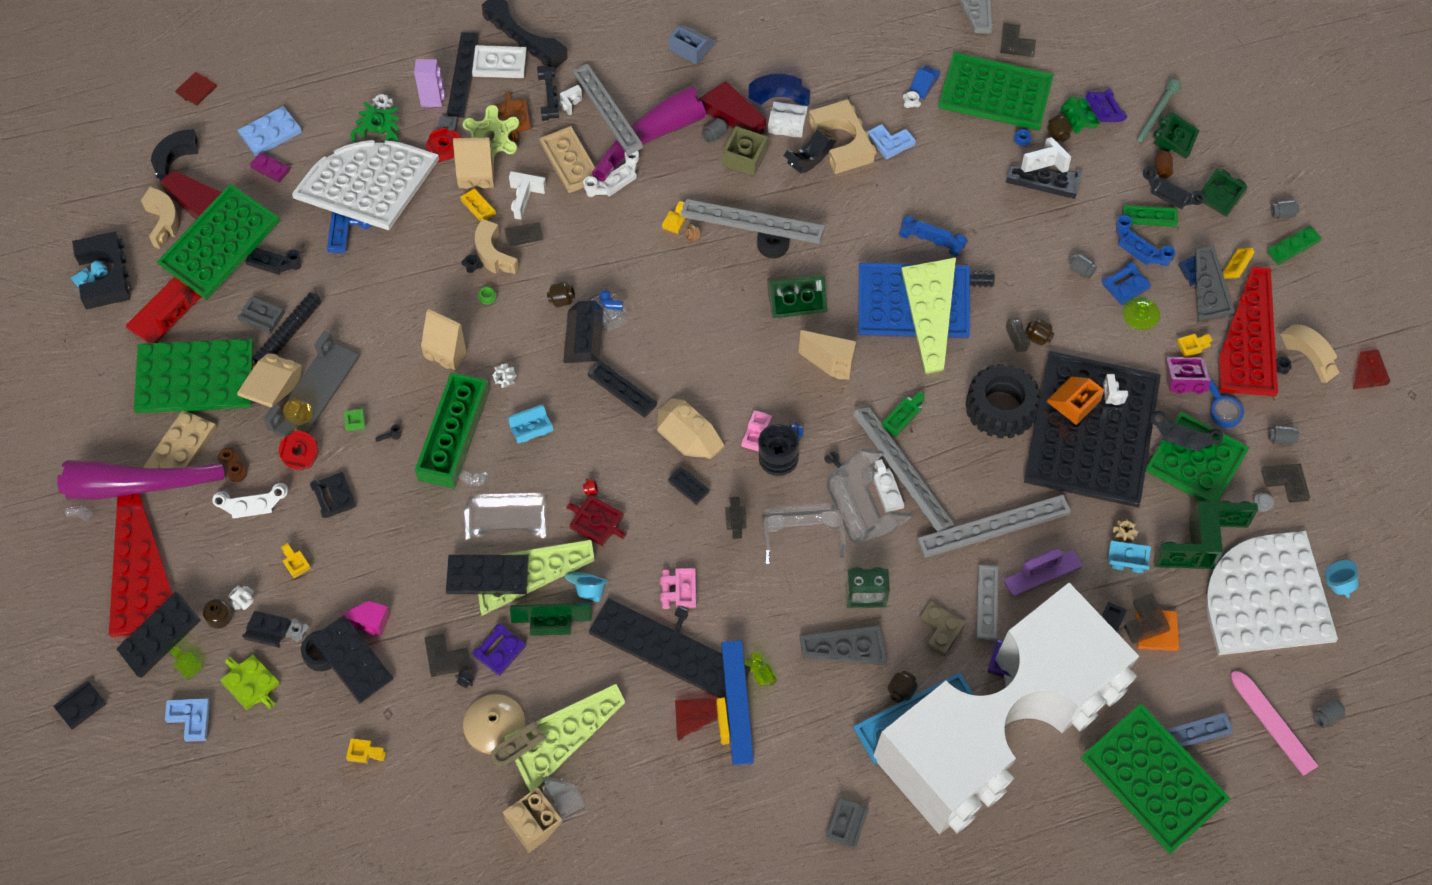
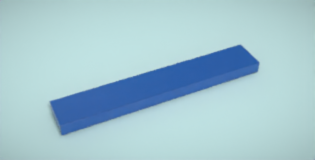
M742 641L721 642L732 765L753 764Z

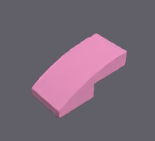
M754 410L742 440V447L755 451L759 450L758 438L760 433L766 427H769L772 415Z

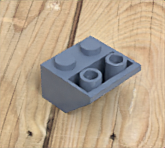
M678 26L669 36V51L696 65L716 44L715 40L688 26Z

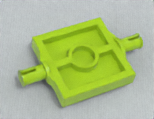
M254 655L240 664L232 657H228L229 660L226 659L225 663L232 670L220 679L221 684L246 710L260 702H263L268 709H272L276 703L269 695L271 691L280 685L279 681Z

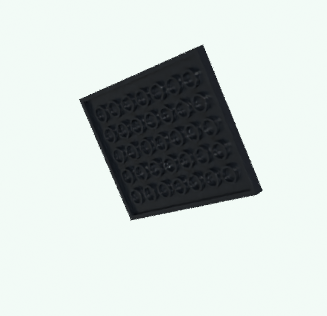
M1049 351L1041 389V403L1035 420L1024 483L1139 508L1153 428L1151 415L1156 409L1161 374ZM1115 374V381L1119 383V391H1128L1125 403L1119 405L1106 404L1103 393L1101 401L1077 425L1047 402L1070 377L1090 378L1104 389L1103 383L1106 375Z

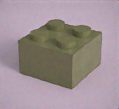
M735 126L722 151V165L755 176L768 150V137Z

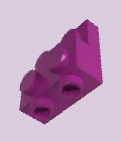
M1166 357L1167 383L1170 391L1178 394L1185 392L1203 394L1208 392L1210 378L1204 358Z

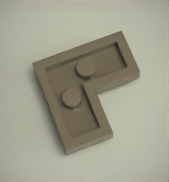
M930 602L920 617V621L936 630L927 646L945 656L964 627L965 621Z

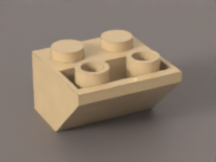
M538 787L503 811L505 821L528 853L544 843L562 823V819Z

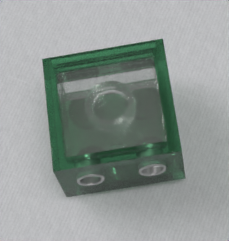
M856 567L848 569L845 585L846 608H886L890 593L888 569L874 567L872 569Z

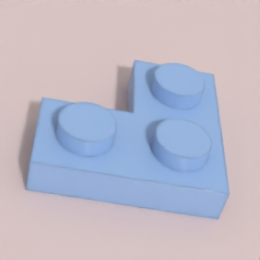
M882 124L867 131L869 139L886 160L914 146L916 140L907 129L893 136L889 134Z
M209 699L167 700L165 721L167 723L185 722L184 740L186 742L207 741L210 701Z

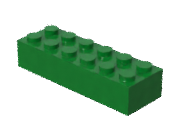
M450 373L415 467L418 481L455 489L489 394L487 380Z

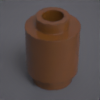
M1166 151L1159 152L1155 158V167L1163 179L1173 174V157Z

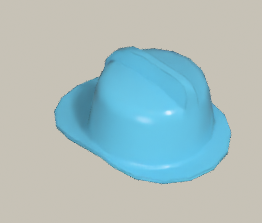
M1351 560L1337 561L1325 570L1326 584L1331 587L1335 594L1346 595L1347 598H1350V593L1358 588L1359 574L1355 562Z
M571 572L565 575L567 581L575 584L579 597L593 602L601 600L604 585L609 582L607 579L584 572Z

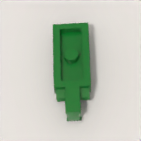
M918 392L912 399L910 397L905 398L882 422L883 427L897 437L920 413L925 395Z

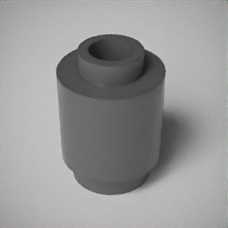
M716 118L702 131L704 140L708 143L715 142L727 133L726 122L723 119Z
M1294 199L1276 201L1271 204V215L1273 218L1296 217V214L1299 213V204Z
M1081 253L1078 255L1074 254L1069 261L1070 269L1084 278H1091L1097 269V266L1094 264L1095 262Z
M1273 425L1272 429L1270 428L1268 431V439L1271 440L1272 444L1292 445L1298 441L1299 431L1298 428L1293 426Z
M1332 699L1316 709L1313 719L1321 728L1330 727L1345 717V707L1340 701Z

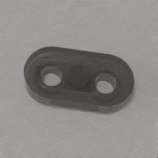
M1018 318L1008 319L1006 330L1017 352L1027 351L1030 346V339L1023 329L1022 322Z

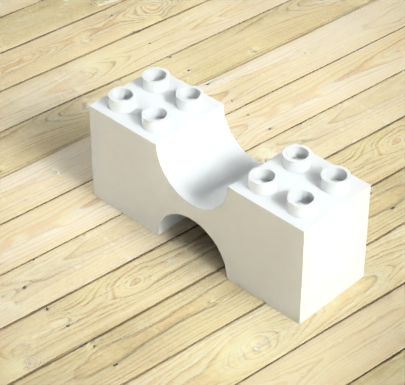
M1068 583L1008 631L995 658L999 667L1012 676L1004 675L1005 688L991 695L975 696L957 690L947 681L943 682L882 731L873 756L877 759L879 766L939 835L948 827H951L957 834L975 819L976 816L974 814L982 807L981 800L989 808L1007 792L1005 788L1014 780V777L1008 772L1016 757L1009 749L1005 738L1004 727L1007 724L1020 719H1037L1049 723L1061 733L1071 725H1074L1079 732L1082 731L1098 716L1096 712L1105 704L1109 707L1112 706L1128 691L1126 688L1137 678V675L1131 668L1139 658V655L1086 599Z

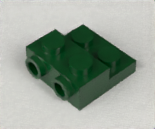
M1170 112L1159 120L1158 125H1160V128L1153 134V138H1155L1153 144L1166 152L1173 150L1186 159L1192 151L1200 130L1173 112Z
M1216 169L1201 190L1206 196L1203 204L1228 217L1235 205L1239 203L1247 192L1248 186H1246L1243 180H1236L1231 177L1229 172ZM1198 194L1197 200L1200 201L1202 197Z

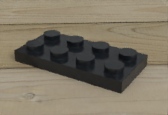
M448 555L446 594L527 595L528 555Z
M175 592L117 648V651L136 676L142 678L201 620L184 598Z
M345 615L310 638V641L359 704L394 679Z

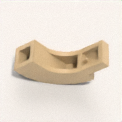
M149 187L141 201L145 211L160 216L157 225L149 236L153 247L160 249L163 243L167 241L168 235L173 237L177 235L179 217L170 197L158 189Z
M482 219L475 231V245L480 262L483 263L485 268L495 274L501 269L506 273L510 272L516 275L519 270L518 260L497 251L493 247L500 236L498 224Z
M1293 324L1280 333L1287 350L1300 351L1311 360L1321 383H1327L1339 374L1334 362L1337 355L1331 345L1318 332L1304 325Z

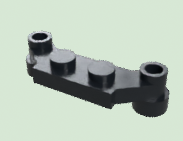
M537 66L538 80H545L548 106L541 107L542 121L559 118L558 99H554V96H557V89L552 83V77H555L554 67Z
M1147 166L1143 170V177L1149 181L1151 186V194L1180 209L1192 204L1201 205L1206 200L1205 193L1202 191L1190 193L1161 178L1157 168L1154 166ZM1150 170L1154 171L1153 176L1150 175ZM1198 194L1202 197L1200 201L1197 200Z
M255 248L245 260L246 265L277 275L291 269L298 270L302 266L300 252L296 249L289 250L285 257Z
M1156 411L1151 415V422L1158 427L1164 441L1200 452L1201 448L1212 444H1219L1223 439V434L1218 429H1211L1205 434L1168 422L1165 413L1162 411ZM1157 415L1162 416L1161 422H1156L1155 417ZM1214 433L1219 435L1217 440L1212 439Z

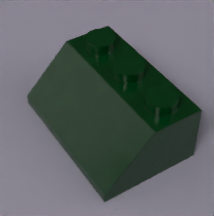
M822 272L767 278L772 318L827 312L825 276Z

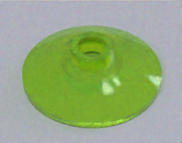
M1134 298L1125 304L1123 317L1131 327L1147 330L1153 328L1158 323L1160 311L1152 301L1145 298Z

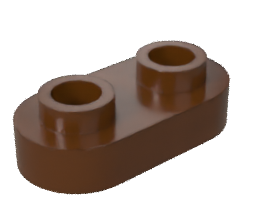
M233 448L222 449L218 454V460L222 464L228 478L232 482L243 481L247 476V469L239 455Z

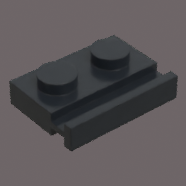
M254 611L246 627V633L242 637L248 641L279 648V643L284 639L291 621L288 618Z
M86 681L53 707L73 730L107 703L91 683Z

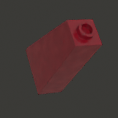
M727 81L699 98L703 103L706 114L715 119H723L732 128L737 126L758 134H762L766 130V118Z
M176 171L166 175L160 181L164 191L195 220L222 193Z

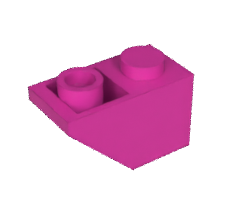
M368 601L342 613L341 616L345 615L355 629L363 630L364 633L371 636L375 634L382 636L390 612L387 606Z

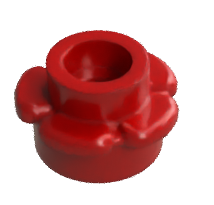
M586 479V483L583 484V490L586 495L593 496L598 494L595 479Z

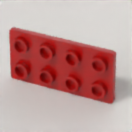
M174 277L126 324V328L147 343H157L201 296Z

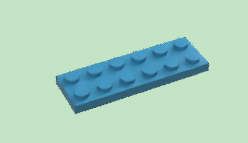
M960 672L912 696L910 700H904L853 727L873 764L877 763V759L873 755L882 731L943 682L947 681L957 690L974 695Z

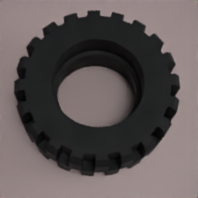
M997 364V367L993 365L988 366L986 371L985 369L980 370L971 381L966 398L967 416L971 417L970 421L974 426L978 425L977 429L979 431L987 432L988 436L996 435L997 438L1002 439L1004 436L1013 438L1015 434L1020 436L1025 430L1031 428L1040 407L1041 392L1038 389L1037 382L1035 380L1032 381L1033 377L1029 373L1025 374L1023 369L1020 367L1018 369L1014 368V365L1004 366V364ZM995 392L1008 393L1018 401L1020 406L1013 410H1001L991 405L986 396Z

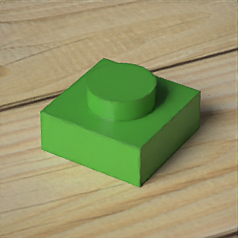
M363 409L344 411L346 432L366 429Z

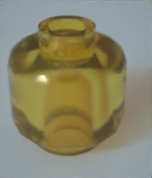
M293 398L284 405L283 415L288 422L302 426L312 418V408L309 403Z

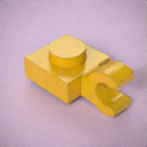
M679 201L675 212L669 211L662 223L663 229L679 234L686 222V218L681 217V211L685 202Z
M1196 334L1179 338L1177 344L1183 356L1188 357L1201 353L1202 349L1210 347L1211 344L1209 342L1213 340L1210 334L1197 338Z
M288 543L281 546L282 552L286 556L283 564L293 579L311 569L300 551L294 553Z
M351 738L346 759L347 761L368 763L369 758L384 761L386 752H384V748L372 747L373 743L371 741Z

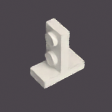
M1052 137L1047 138L1044 149L1024 154L1021 169L1024 172H1029L1055 165L1062 173L1067 172L1071 156Z
M511 171L509 175L510 188L517 189V198L513 200L511 210L514 212L515 219L522 220L530 193L545 194L547 189L546 180L543 177Z

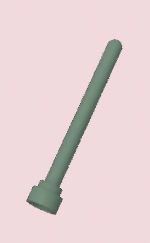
M1170 79L1167 83L1166 93L1137 137V142L1142 143L1171 96L1179 92L1182 85L1178 80Z

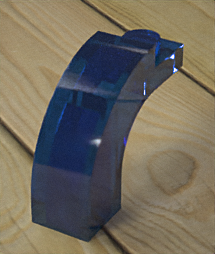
M764 75L749 84L748 98L760 105L774 97H786L802 106L810 104V90L802 86V79L792 75Z

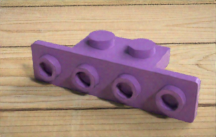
M1060 548L1054 551L1048 550L1038 558L1032 557L1026 560L1022 572L1006 578L1004 583L1011 595L1015 597L1082 568V563L1074 550L1064 554Z

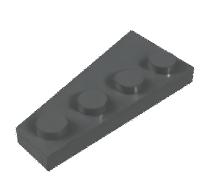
M1214 245L1196 249L1195 271L1198 323L1233 315L1235 311Z
M879 625L800 636L799 639L803 658L887 666Z

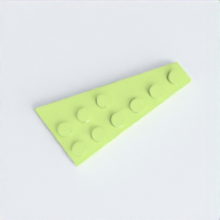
M956 258L907 266L901 269L925 374L944 370Z
M591 540L501 554L528 555L527 594L595 561ZM478 594L481 616L526 594Z
M617 684L536 721L539 725L538 729L548 739L515 760L529 792L539 787L625 704ZM523 728L504 736V740H507ZM532 733L527 735L530 741L534 739Z

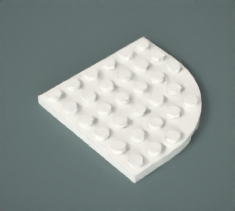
M374 140L349 144L334 150V154L321 158L310 169L292 195L294 199L390 230L439 161V155L400 142L386 140L385 143H375Z
M1306 531L1265 535L1246 540L1228 551L1212 572L1206 594V610L1218 655L1334 643L1338 640Z

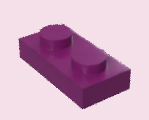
M262 152L250 163L252 169L278 183L290 171L289 166Z

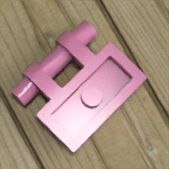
M695 568L676 569V576H670L669 570H662V577H660L662 609H669L671 601H676V608L679 606L696 608ZM670 585H676V592H670Z

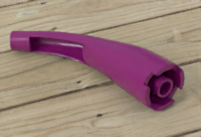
M693 85L665 98L631 126L642 142V145L706 118L705 108L702 101L695 95L697 91ZM618 140L610 146L593 169L592 175L597 181L604 182L616 166L625 158V151Z
M66 460L61 465L64 469L62 475L57 477V485L60 494H65L66 499L100 500L224 480V469L221 463L178 468H142L100 461Z

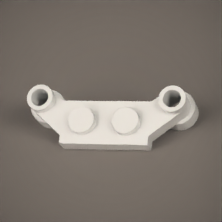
M636 151L630 155H627L625 152V164L614 170L604 182L597 181L593 176L586 177L583 184L587 196L608 195L610 197L637 178L635 172L638 166L639 152Z
M277 483L273 486L270 493L230 498L228 493L219 491L213 496V504L232 514V518L272 513V508L280 499L287 496L289 490L286 484ZM276 489H281L282 494H277ZM218 497H221V498H222V500H223L222 503H219V502H218V500H217Z

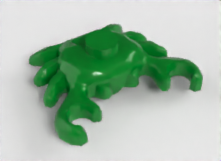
M364 102V106L369 111L359 112V115L365 117L355 121L356 124L362 122L363 124L351 132L352 141L356 142L355 135L357 133H360L361 137L365 138V131L368 129L371 133L377 132L381 135L387 132L386 141L394 139L395 142H399L398 136L392 131V127L396 131H399V127L392 120L399 121L400 119L391 115L398 111V107L383 110Z

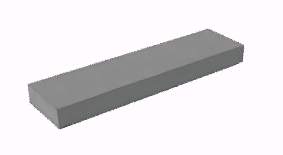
M978 566L977 641H997L999 566Z

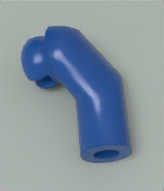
M608 290L600 292L599 300L606 309L623 310V301L613 300Z

